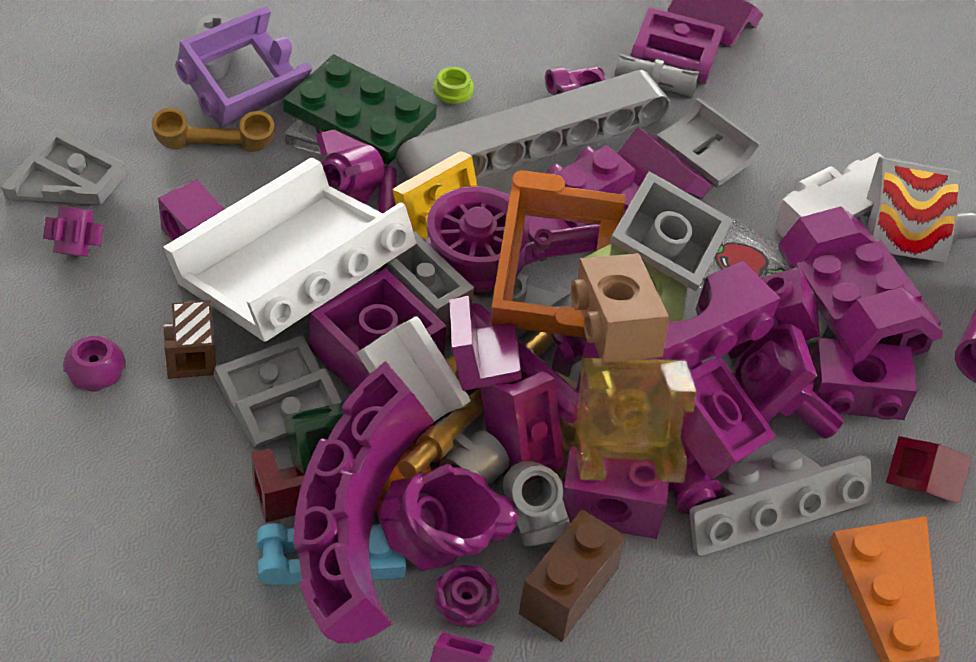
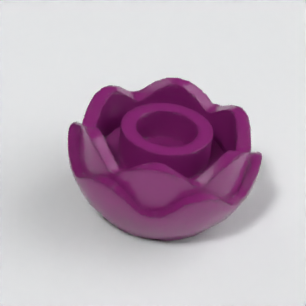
M88 336L79 339L70 346L63 361V370L69 376L71 382L79 388L92 392L100 391L104 387L116 383L121 377L122 369L126 367L125 356L121 348L114 341L103 336Z
M460 565L452 567L444 576L439 577L435 583V606L442 617L455 626L463 628L479 626L487 622L498 609L500 600L497 582L492 575L479 566ZM469 596L471 599L465 600L462 599V597Z

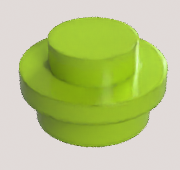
M444 68L433 81L434 95L440 101L447 104H461L473 96V81L469 73L462 68Z

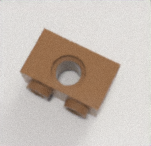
M639 253L581 258L578 280H572L571 301L575 310H581L584 317L586 339L588 343L595 344L602 363L663 357L669 315Z

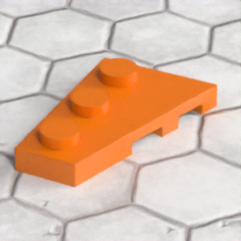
M927 516L834 531L830 545L880 662H937L940 656Z

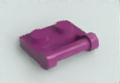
M648 7L630 57L655 62L656 59L663 60L664 65L694 72L697 71L699 72L697 82L707 84L725 27ZM659 50H666V51L674 52V53H677V54L689 56V57H691V58H693V59L681 57V56H678V55L666 53V52L659 51Z

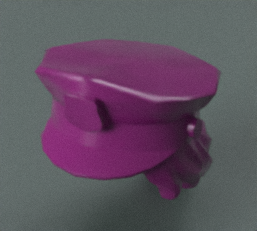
M448 464L429 473H419L411 479L405 478L392 481L378 511V517L389 547L410 560L422 571L455 564L457 556L479 554L484 547H487L488 542L505 540L514 531L515 524L518 521V514L514 510L513 502L507 496L498 495L492 491L483 476L471 472L469 469L452 467Z

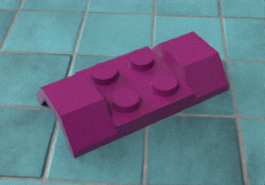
M842 206L799 217L780 241L779 252L791 269L801 268L817 300L819 312L853 363L863 361L882 338L918 328L933 341L942 339L943 331L921 303L922 295L882 241L876 242L863 223Z

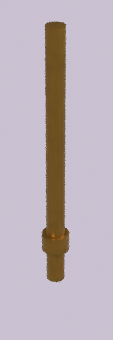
M538 331L525 345L537 356H540L554 340L551 333ZM481 387L469 396V403L456 409L440 425L429 427L417 439V447L398 466L400 473L405 478L411 479L419 474L430 462H438L452 449L453 440L484 410Z

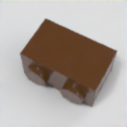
M581 509L524 581L519 615L563 642L617 571L626 535Z

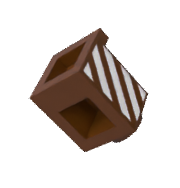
M211 300L172 303L173 323H164V348L168 379L213 375L216 362Z

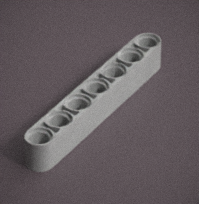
M638 70L414 137L401 145L396 154V161L409 180L462 151L472 156L476 179L635 130L637 127L641 128L653 124L668 112L670 100L646 71Z

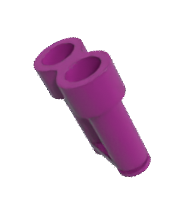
M601 66L570 71L562 67L548 69L545 73L547 91L553 95L584 87L580 85L594 84L606 80Z

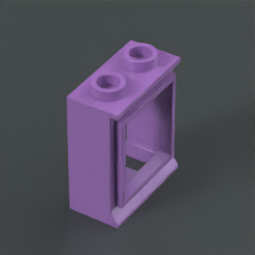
M267 5L180 41L178 59L175 63L177 73L182 82L186 85L190 84L198 96L199 105L205 115L208 117L212 116L220 128H225V124L241 118L249 112L256 111L283 99L311 73L312 68L308 62L297 66L295 70L289 63L292 45L286 36L273 41L268 34L267 27L271 11ZM251 44L275 78L228 99L204 64Z

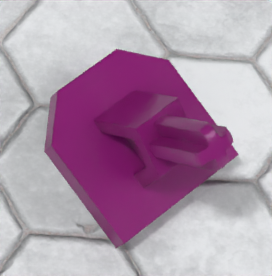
M792 324L773 325L765 336L755 340L738 356L732 374L767 423L778 412L786 417H789L794 412L822 438L832 437L841 428L844 422L842 416L812 391L815 383L813 380L817 377V373L802 330Z

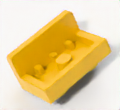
M460 151L392 189L396 205L399 203L405 204L413 232H416L425 242L428 236V213L435 201L452 190L477 186L472 156Z

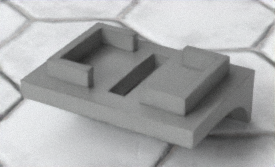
M699 98L696 99L693 107L682 119L657 134L656 138L717 187L757 160L761 144ZM716 139L719 141L701 154H696Z

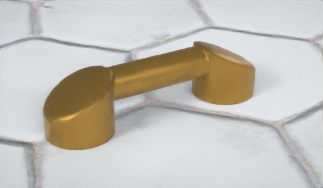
M175 108L162 109L152 119L153 133L157 141L169 149L176 150L184 148L188 143L241 145L248 152H257L267 147L275 134L273 119L262 111H252L245 114L240 121V128L191 127L187 125V118L184 113Z

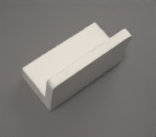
M418 317L398 325L357 352L370 374L386 361L409 387L434 421L470 402L469 396L465 390L462 391L460 382Z

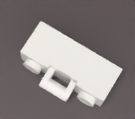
M876 153L862 161L856 160L845 169L843 175L830 166L797 182L795 186L796 191L789 193L779 205L780 211L775 224L777 233L784 238L799 217L840 206L859 219L867 228L874 203L866 198L878 157L883 156Z

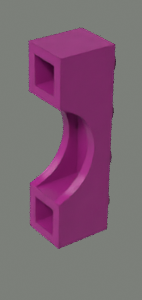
M741 261L706 277L695 309L698 316L684 321H668L663 357L602 363L595 344L588 343L587 341L582 359L617 399L637 390L639 392L646 391L663 378L675 373L683 374L703 360L712 356L721 357L734 346L750 339L758 340L765 336L774 324L773 316L781 298L744 261Z

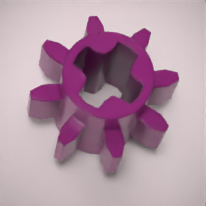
M59 206L58 217L45 218L43 239L54 241V253L88 257L89 246L101 247L104 225L93 223L94 211Z

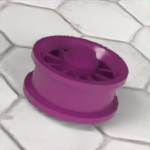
M478 186L452 190L435 201L428 213V236L426 242L474 287V293L490 292L495 289L510 196L498 190ZM527 215L525 218L516 277L520 274L524 265V246L527 242L529 233V221Z

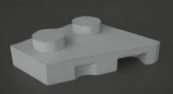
M54 128L2 184L1 188L5 197L10 200L101 205L128 175L124 162Z

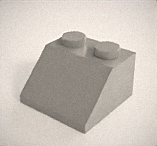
M649 171L609 242L630 254L639 253L642 261L696 291L733 219Z

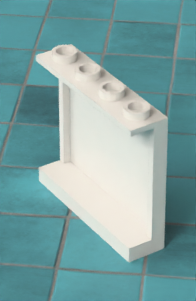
M310 158L165 245L163 249L180 286L203 301L211 300L213 308L266 342L417 244L405 204L399 203L385 213H381L330 187L321 162Z

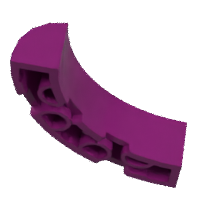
M386 361L374 370L344 402L341 407L344 415L335 425L328 439L321 438L302 482L295 514L294 547L299 553L302 580L299 583L309 612L322 634L339 644L357 643L377 635L392 625L381 606L371 576L369 545L372 520L382 490L394 467L413 442L435 422L409 387Z

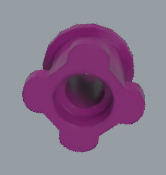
M674 456L665 463H671L668 491H674L677 497L675 505L678 511L690 514L692 507L720 498L723 492L721 483L716 479L710 480L697 460L688 465L685 461L686 456Z

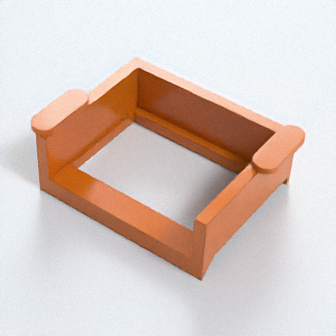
M525 170L515 172L512 179L491 307V326L514 323L517 329L586 338L584 317L581 310H575L573 307L568 306L559 308L512 301L525 218L528 215L600 225L597 244L598 251L611 244L609 240L623 217L626 195L565 187V181L559 175Z

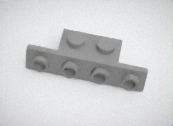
M783 449L773 453L772 457L756 462L734 464L728 470L713 478L722 485L723 492L720 498L690 509L693 550L699 556H704L871 502L872 480L870 459L860 455L821 467L796 449Z

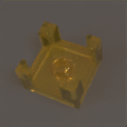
M583 358L574 442L580 480H605L606 471L603 457L608 459H652L659 481L684 482L687 459L680 438L684 409L687 412L694 411L696 389L686 360L638 359L602 363L601 358Z

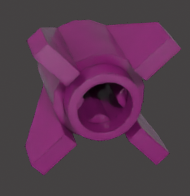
M336 130L317 134L316 138L321 155H328L321 164L329 186L366 205L384 176V164L378 151L371 145L364 144Z

